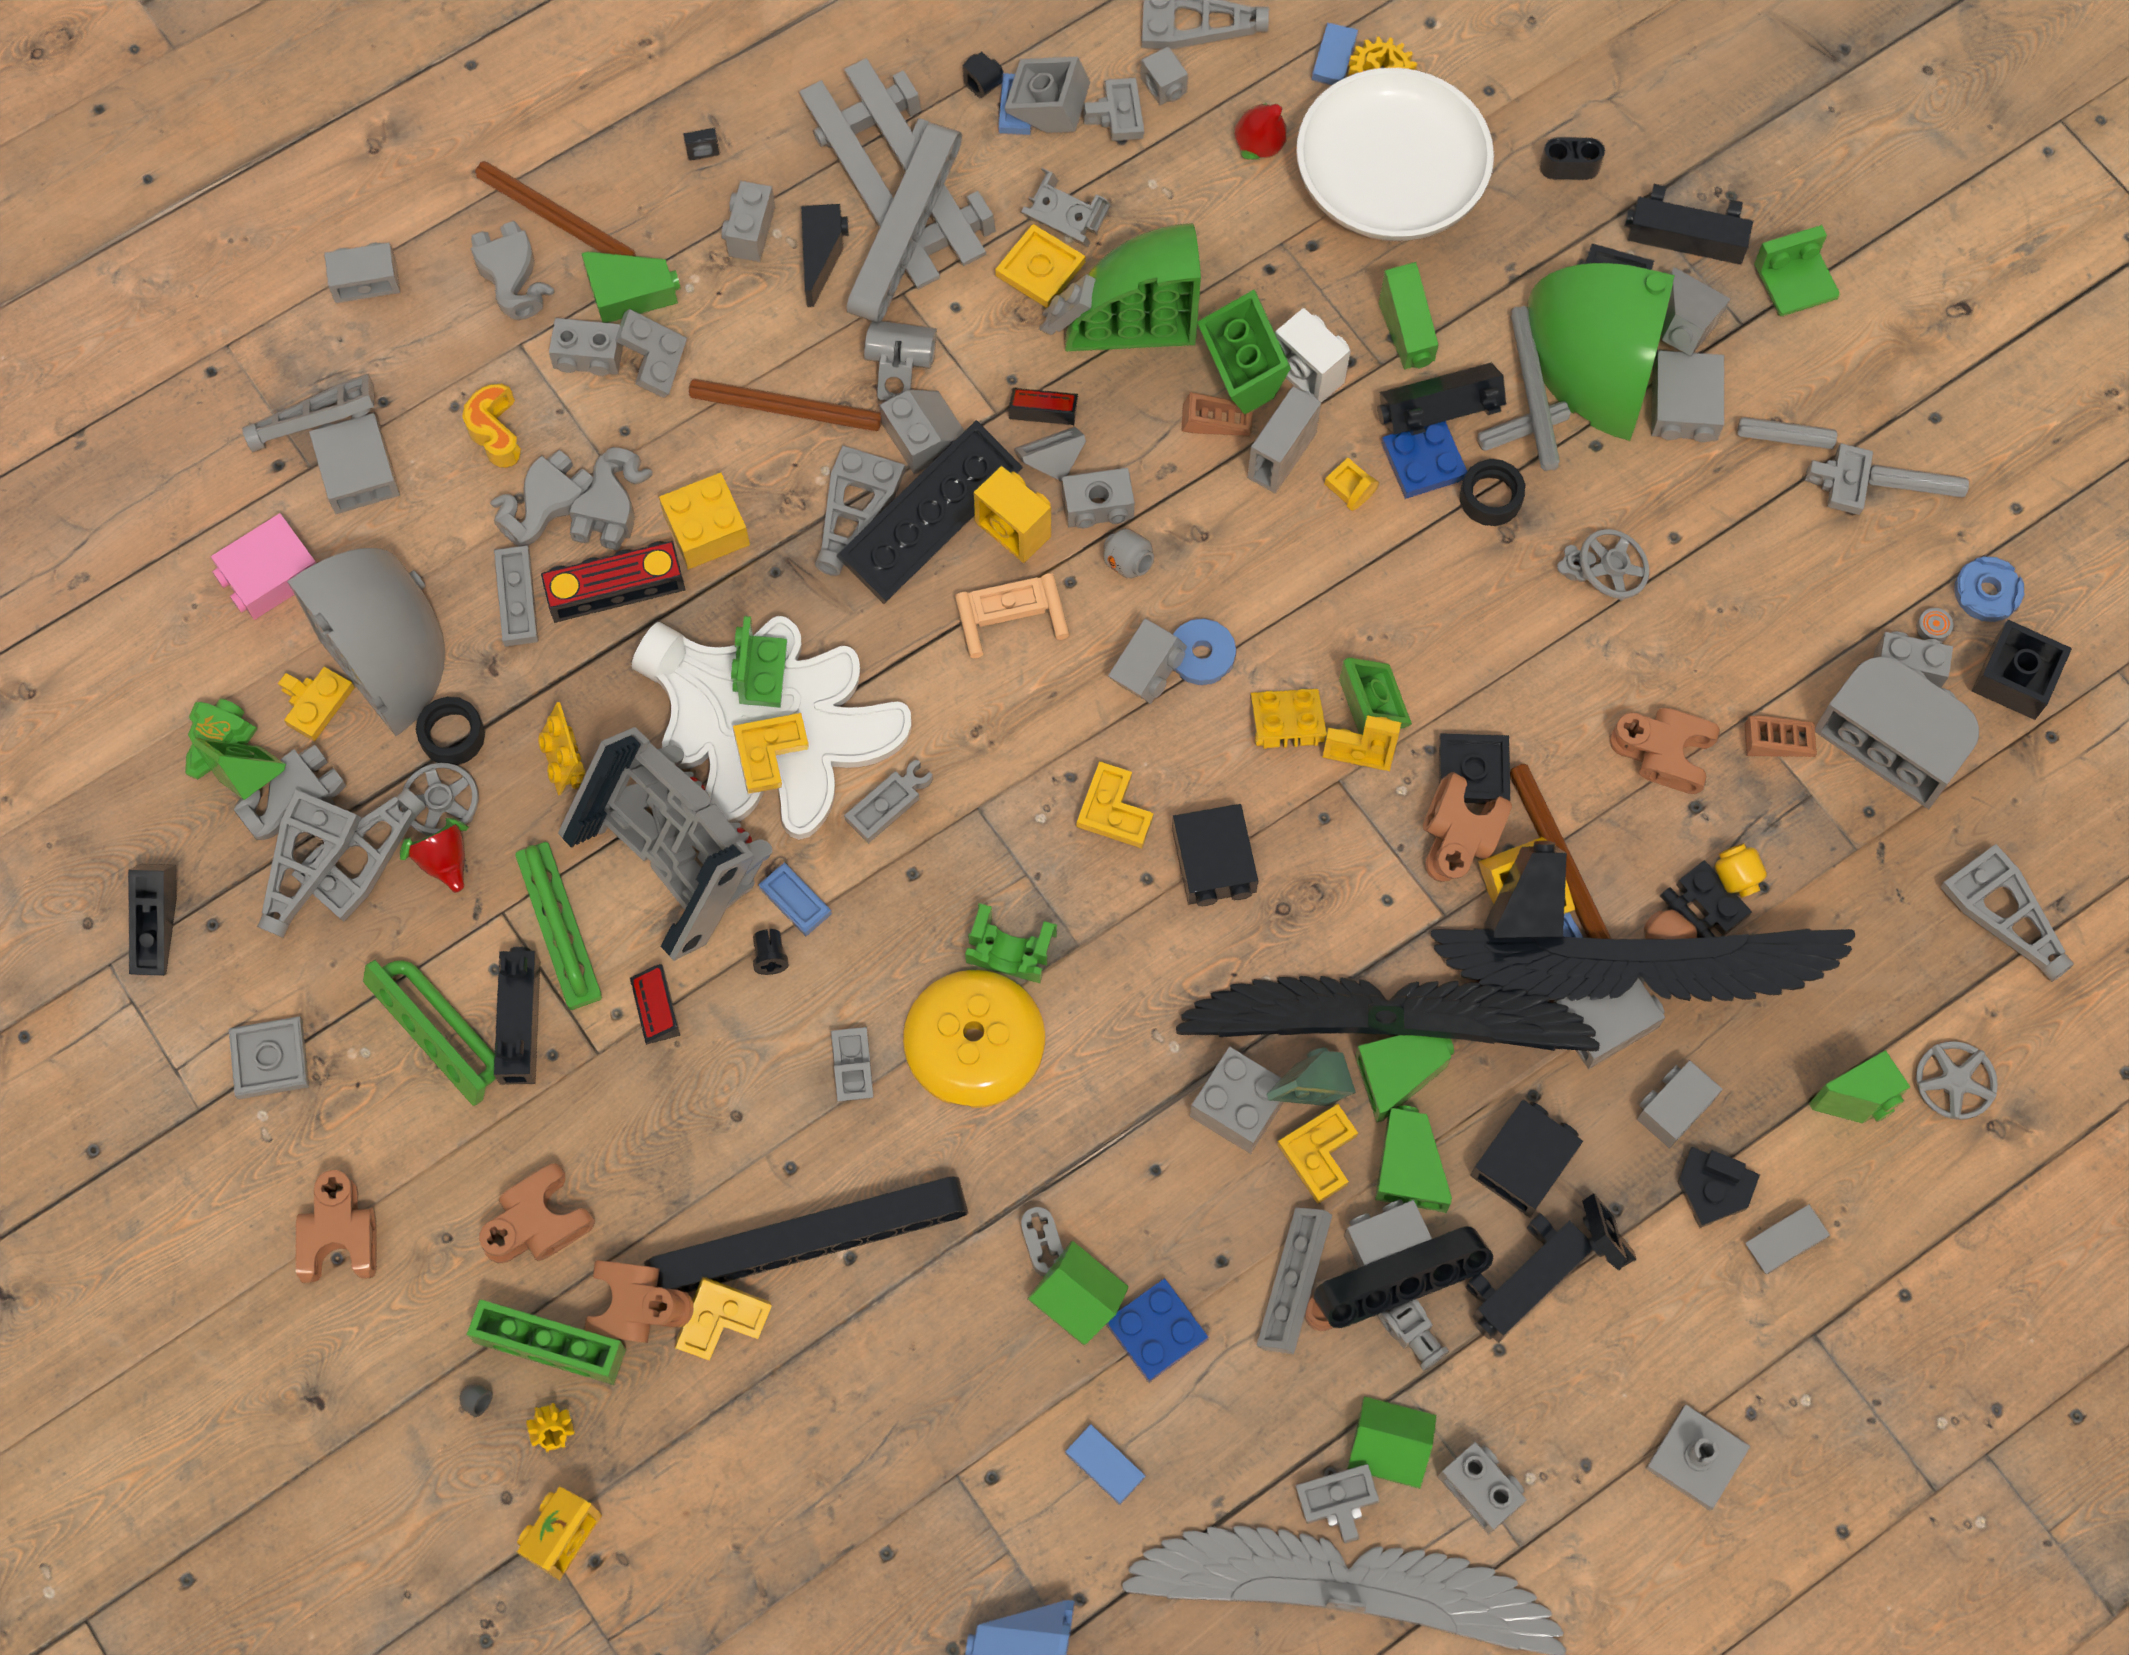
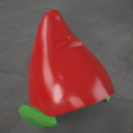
M1266 102L1247 110L1235 126V138L1241 148L1243 158L1259 160V158L1274 156L1283 148L1286 143V123L1282 118V108L1280 105H1267Z
M446 818V826L431 836L416 842H411V838H405L400 850V860H406L409 856L424 872L442 881L452 892L458 893L464 888L465 854L461 831H467L469 827L454 818Z

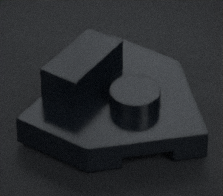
M1691 1147L1679 1176L1678 1184L1683 1195L1687 1197L1699 1228H1702L1730 1215L1745 1211L1749 1207L1760 1174L1746 1169L1745 1163L1714 1150L1706 1153Z

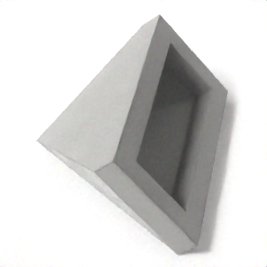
M1076 427L1014 448V451L1023 463L1062 481V477L1067 476L1086 440L1084 434Z

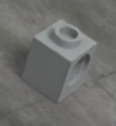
M1169 46L1141 59V79L1159 105L1168 101H1176L1187 92L1188 73Z

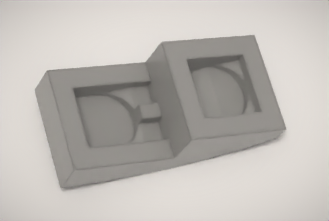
M867 1027L831 1031L837 1101L874 1098Z
M1807 1205L1746 1242V1245L1765 1274L1768 1275L1831 1235L1812 1207Z

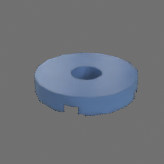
M1983 556L1969 564L1967 563L1961 569L1954 583L1955 597L1959 606L1969 616L1980 621L1997 622L2007 619L2018 609L2024 597V582L2021 576L2018 577L2014 572L2015 568L2010 563L1997 557ZM1981 584H1993L1998 594L1989 595L1985 593Z
M1208 619L1190 620L1179 626L1173 633L1174 636L1178 637L1187 646L1182 663L1179 667L1173 669L1186 682L1197 685L1214 684L1233 668L1236 657L1235 641L1228 629L1218 622ZM1198 646H1206L1212 654L1204 659L1197 658L1193 654V649Z

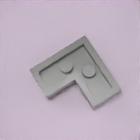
M629 309L623 315L615 342L644 356L635 381L636 385L662 398L669 395L687 338Z

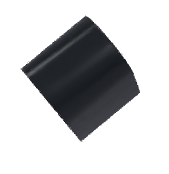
M1552 138L1544 147L1540 162L1541 173L1553 180L1593 179L1600 171L1605 155V147L1596 138Z

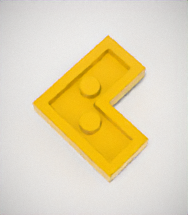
M801 713L733 726L747 794L782 788L776 755L807 750L809 748Z
M1367 716L1363 735L1353 733L1347 729L1328 728L1322 758L1390 772L1401 722L1392 721L1386 717Z
M1099 761L1076 827L1142 849L1154 813L1122 803L1132 778V772Z
M1336 1104L1278 1141V1147L1317 1204L1348 1185L1349 1181L1330 1153L1356 1138L1358 1132L1339 1104Z
M702 1277L692 1300L694 1304L692 1318L686 1325L681 1327L674 1346L676 1349L710 1361L723 1327L758 1339L772 1304L770 1301Z

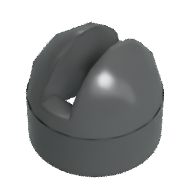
M467 1385L460 1393V1405L464 1411L473 1417H478L490 1405L493 1394L481 1385Z

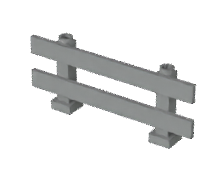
M865 58L844 69L860 96L861 102L840 111L822 80L799 91L818 124V127L813 129L820 147L825 145L828 148L832 147L879 227H881L894 198L855 134L877 124L906 172L919 142L900 112L906 109L911 117L921 112L919 95L904 70L893 75L894 85L886 89L868 59ZM944 184L931 212L936 222L924 228L906 268L917 290L940 279V274L929 258V255L951 245L963 266L986 255L985 249L974 232L980 230L983 236L986 237L996 232L994 216L979 191L968 195V206L960 210Z

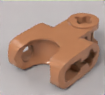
M1670 708L1659 709L1655 719L1631 712L1620 717L1610 735V745L1617 754L1642 762L1639 774L1646 780L1685 793L1697 794L1704 790L1706 773L1704 769L1691 764L1685 758L1683 748L1692 746L1708 749L1718 741L1720 729L1717 724Z
M1454 772L1449 773L1441 780L1423 823V830L1436 836L1426 857V871L1430 877L1440 882L1450 881L1467 874L1474 856L1483 860L1492 855L1512 808L1509 800L1499 796L1490 802H1486L1479 815L1473 814L1468 810L1464 802L1467 781L1464 777Z
M559 1164L547 1165L500 1196L499 1202L505 1212L487 1222L479 1233L481 1247L491 1261L507 1263L528 1249L537 1261H541L592 1230L595 1219L586 1209L578 1208L565 1215H556L547 1209V1202L550 1196L563 1187L565 1183V1172ZM497 1236H501L506 1244L499 1247L494 1239Z
M338 1170L326 1171L317 1178L314 1185V1213L297 1215V1276L302 1283L318 1281L321 1278L322 1264L325 1257L333 1250L347 1249L350 1252L351 1267L354 1273L361 1279L372 1278L376 1274L377 1267L375 1212L373 1208L358 1209L357 1186L344 1173ZM337 1185L341 1186L343 1190L336 1192V1198H333L330 1192L336 1191Z
M596 1260L593 1278L601 1279L611 1287L612 1303L607 1312L601 1316H587L584 1330L608 1338L648 1343L650 1325L673 1328L683 1327L692 1318L694 1304L692 1298L686 1292L657 1287L659 1268Z

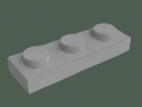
M528 545L494 550L503 644L506 647L539 642L531 558Z

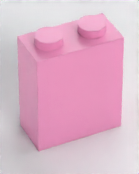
M281 513L211 556L217 567L212 572L223 588L228 585L231 587L234 593L230 595V598L241 613L247 610L254 620L292 597L294 593L287 581L316 564V561Z

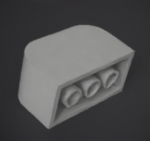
M1876 657L1864 661L1855 669L1828 705L1815 727V733L1929 810L1975 748L1979 738V726L1973 712L1965 704L1957 700L1951 691L1939 688L1927 680L1921 671L1910 668L1896 659Z

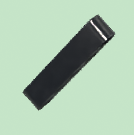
M1465 1226L1329 1279L1316 1288L1314 1300L1330 1326L1339 1329L1345 1328L1481 1274L1491 1266L1494 1255L1477 1230L1473 1227Z

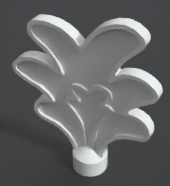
M783 616L772 618L753 636L787 639L781 708L739 704L738 692H733L732 690L733 680H731L733 659H736L737 647L735 645L728 647L703 646L690 641L684 635L665 624L656 622L641 640L634 654L631 667L638 673L659 683L670 699L671 718L662 741V748L675 745L682 749L684 758L677 767L680 769H691L701 765L709 757L710 772L705 791L710 796V805L716 804L729 823L740 822L756 808L764 791L747 794L733 732L734 725L797 713L802 714L809 748L807 750L776 755L782 780V788H777L781 801L782 826L788 835L798 840L813 835L823 825L831 811L835 794L832 767L854 768L875 764L894 755L907 743L911 732V712L906 704L890 702L866 707H840L852 697L857 689L860 678L859 658L851 647L839 646L816 657L797 661L802 651L801 634L797 626L790 619Z

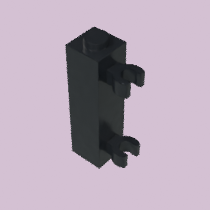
M1654 184L1649 199L1638 196L1635 208H1628L1624 227L1630 228L1627 241L1742 265L1749 246L1753 220L1740 218L1743 202L1730 199L1728 209H1726L1724 215L1663 202L1667 186Z
M1491 362L1380 392L1381 405L1377 406L1378 417L1381 424L1386 425L1393 435L1407 431L1411 435H1417L1426 432L1425 426L1481 411H1485L1487 415L1501 412L1500 406L1506 405L1504 377Z
M527 947L510 948V951H499L494 1076L500 1085L536 1084L541 962L536 952L531 951Z
M1539 1213L1529 1223L1530 1225L1527 1227V1230L1544 1245L1497 1290L1491 1286L1482 1274H1478L1468 1281V1284L1465 1286L1467 1290L1483 1303L1476 1310L1473 1318L1477 1321L1475 1323L1476 1328L1487 1339L1494 1338L1500 1343L1591 1255L1593 1248L1589 1243V1239L1570 1220L1557 1232L1551 1223Z

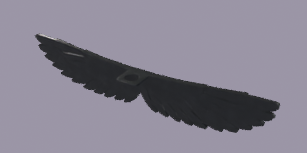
M1474 928V930L1434 929L1431 931V938L1440 943V945L1434 946V950L1439 956L1447 958L1446 965L1448 967L1463 970L1460 973L1463 978L1480 980V986L1488 984L1501 985L1502 991L1525 989L1528 991L1527 995H1545L1549 997V1000H1560L1569 996L1570 1001H1578L1590 995V1000L1603 999L1607 995L1610 996V999H1614L1627 992L1634 985L1638 977L1641 976L1649 988L1660 997L1671 999L1672 994L1678 999L1690 1001L1692 995L1702 1001L1711 1002L1712 996L1722 1001H1733L1734 997L1751 1000L1756 999L1754 992L1765 995H1782V989H1803L1805 987L1804 981L1823 979L1824 973L1822 971H1830L1840 966L1838 959L1847 957L1852 951V947L1845 944L1855 938V931L1851 929H1801L1753 935L1741 934L1664 940L1577 937L1494 938L1484 929Z
M1299 976V980L1293 977H1278V983L1254 979L1253 984H1231V991L1212 992L1210 999L1196 1001L1194 1003L1195 1008L1186 1010L1181 1015V1019L1186 1022L1176 1026V1033L1178 1035L1233 1037L1265 1034L1363 1033L1449 1038L1490 1044L1495 1042L1555 1051V1049L1595 1052L1599 1051L1600 1043L1591 1038L1595 1037L1596 1031L1592 1026L1583 1023L1584 1018L1582 1016L1567 1012L1568 1006L1549 1003L1548 996L1540 994L1527 995V990L1525 989L1502 991L1501 985L1488 984L1480 986L1478 982L1465 983L1459 986V981H1450L1438 986V981L1426 982L1420 986L1418 981L1412 982L1398 990L1390 1000H1386L1378 988L1362 979H1359V983L1343 977L1340 978L1339 983L1337 980L1327 976H1320V981L1309 976Z

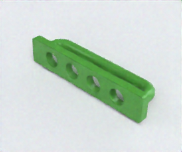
M547 842L529 845L526 849L516 852L515 856L566 1004L570 1010H574L602 999V994L551 848ZM547 872L552 874L551 882L549 881ZM557 902L563 906L562 913H560ZM568 933H570L574 938L572 944L569 939ZM579 964L584 967V970H585V971H584L583 976H582V973H581Z
M373 960L365 965L363 982L472 1106L483 1101L486 1086L496 1079L494 1076L495 1053L414 964L398 960L381 967L376 960ZM403 974L414 984L485 1064L486 1069L482 1073L476 1074L394 982L392 977Z

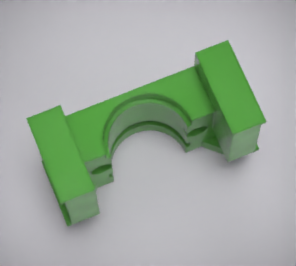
M978 903V913L972 932L968 935L969 944L977 947L976 950L967 948L965 953L966 963L1040 984L1042 968L1037 966L1038 964L1045 966L1048 964V956L1046 954L1051 938H1057V925L1044 921L1039 938L1033 936L1030 938L1013 937L1000 931L997 926L990 925L992 921V907Z

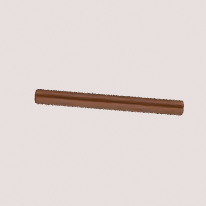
M482 161L476 167L475 173L478 179L597 251L605 254L636 256L635 251L487 161Z
M692 379L689 386V396L694 399L871 431H879L882 424L881 414L877 411L700 379Z
M1520 764L1511 769L1510 777L1539 837L1555 842L1558 848L1567 853L1566 880L1575 906V912L1587 937L1612 939L1528 765Z

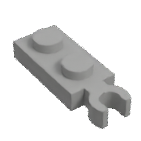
M1086 274L1076 283H1071L1062 294L1056 295L1051 301L1050 306L1043 312V316L1047 318L1039 327V330L1049 335L1054 334L1055 331L1060 332L1076 318H1079L1082 313L1088 311L1091 308L1092 292L1096 279Z
M915 760L908 765L907 774L904 777H901L896 771L844 815L845 821L868 844L919 800V794L915 791L916 789H924L932 783L933 774L931 772H928L922 778L914 775L921 768L919 760Z

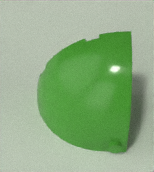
M1184 223L1151 230L1129 239L1110 251L1088 273L1089 276L1096 279L1092 292L1091 308L1069 324L1065 331V352L1195 345L1201 271L1194 224Z
M1590 263L1557 270L1541 279L1532 289L1527 308L1532 336L1538 351L1543 381L1559 402H1566L1571 413H1578L1590 421L1592 427L1614 437L1628 441L1631 440L1651 375L1675 275L1623 264Z

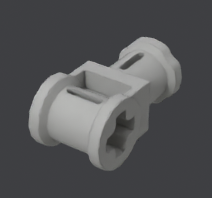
M1417 1299L1378 1314L1385 1329L1400 1343L1403 1349L1410 1346L1422 1362L1420 1367L1423 1371L1436 1364L1450 1352L1446 1346L1442 1347L1430 1332L1433 1324L1427 1318L1425 1310Z

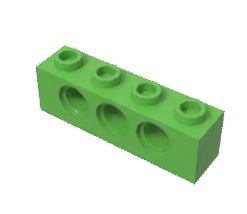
M479 1299L467 1332V1336L474 1344L611 1385L615 1384L626 1352L625 1347L619 1340Z

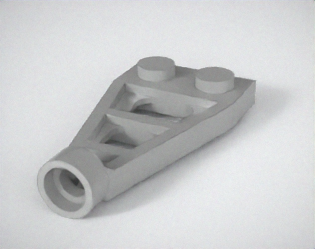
M1144 0L1142 48L1164 49L1169 46L1170 49L1253 35L1255 32H1268L1269 7H1250L1224 0ZM1187 8L1198 11L1202 15L1203 21L1197 28L1178 30L1174 25L1176 10ZM1212 12L1229 14L1233 16L1234 23L1227 27L1212 28L1209 26V15Z
M369 374L336 385L257 423L243 427L242 431L250 450L256 452L266 448L265 442L267 440L340 420L348 416H352V418L361 417L367 414L370 408L374 407V385ZM337 402V405L324 408V407H326V406H328V405H331V404Z
M842 446L830 477L822 548L815 562L818 570L832 576L840 574L844 564L836 556L894 500L905 473V464ZM851 485L874 492V498L864 510L845 506L843 500L847 486ZM839 516L859 522L850 538L834 534Z
M405 788L397 797L392 798L363 817L347 848L359 846L367 852L368 862L361 874L351 879L334 865L312 894L344 922L369 896L411 823L427 806L409 789ZM404 805L408 810L401 812L399 808ZM385 821L391 826L392 832L380 848L374 849L364 840V834L378 822ZM324 844L316 848L302 862V865L313 863L323 851ZM295 870L291 875L303 884L305 880L304 873Z
M295 790L280 823L262 909L263 915L257 927L284 938L291 920L347 850L361 820L360 816ZM304 832L321 838L324 841L323 851L309 865L297 863L293 857L296 838ZM289 868L305 875L303 884L293 897H286L280 892L285 871ZM274 912H278L281 915L279 920L273 918Z
M1997 844L1941 885V889L1965 915L2037 965L2051 982L2061 977L2074 965L2065 954L2062 944L2021 871ZM1999 887L2008 888L2018 904V911L2009 918H2002L1996 915L1984 904V898ZM2024 917L2030 918L2041 933V939L2034 944L2026 943L2012 929V926ZM2050 955H2054L2055 960H2053L2052 962L2048 960V957Z

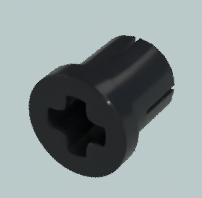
M768 929L758 931L753 936L756 956L753 960V968L758 974H778L789 967L788 957L783 952L781 932L778 930L769 929L770 940Z

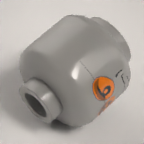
M1126 528L1111 534L1104 543V562L1109 568L1123 577L1132 579L1142 576L1148 572L1153 564L1154 555L1151 543L1133 530Z

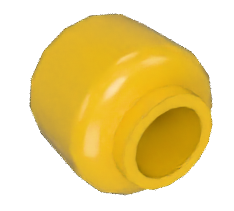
M1745 843L1718 854L1720 859L1716 861L1714 867L1724 889L1728 893L1739 892L1740 897L1743 898L1761 890L1758 884L1765 880L1767 872L1755 848H1746Z

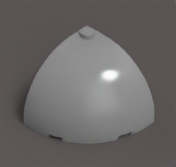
M361 548L329 557L288 580L290 588L319 641L392 733L397 736L412 725L424 707L430 704L440 684L445 663L443 632L429 601L422 592V589L426 586L420 576L414 570L409 573L401 561L387 550Z

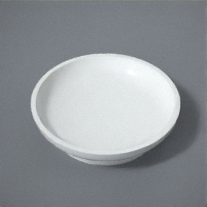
M1372 69L1353 74L1333 84L1308 109L1300 126L1297 139V157L1301 177L1308 193L1318 207L1343 227L1360 235L1380 240L1407 241L1435 235L1455 225L1479 201L1488 185L1493 168L1494 150L1491 134L1485 119L1473 102L1446 81L1411 69Z

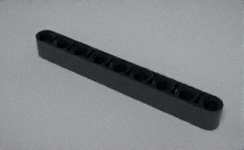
M947 1177L657 1255L647 1259L644 1265L646 1267L659 1268L657 1287L681 1290L688 1293L698 1289L702 1277L719 1283H725L950 1222L966 1216L969 1211L959 1177Z

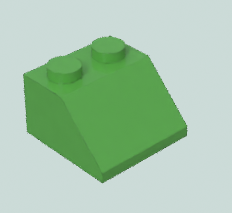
M1885 1050L1825 1084L1809 1105L1814 1111L1862 1124L1873 1117L1876 1122H1879L1894 1113V1108L1904 1102L1902 1096L1910 1088V1085Z

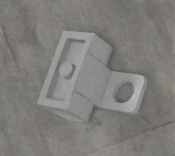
M884 321L880 323L871 322L866 335L864 358L868 361L879 362L877 397L880 400L888 401L907 390H911L913 367L931 368L935 359L936 328ZM890 377H897L903 382L904 389L900 393H891L886 388V380Z

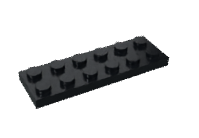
M976 420L845 546L836 557L885 604L975 516L974 492L999 467L1003 466L1010 473L1016 472L1017 474L1023 467Z

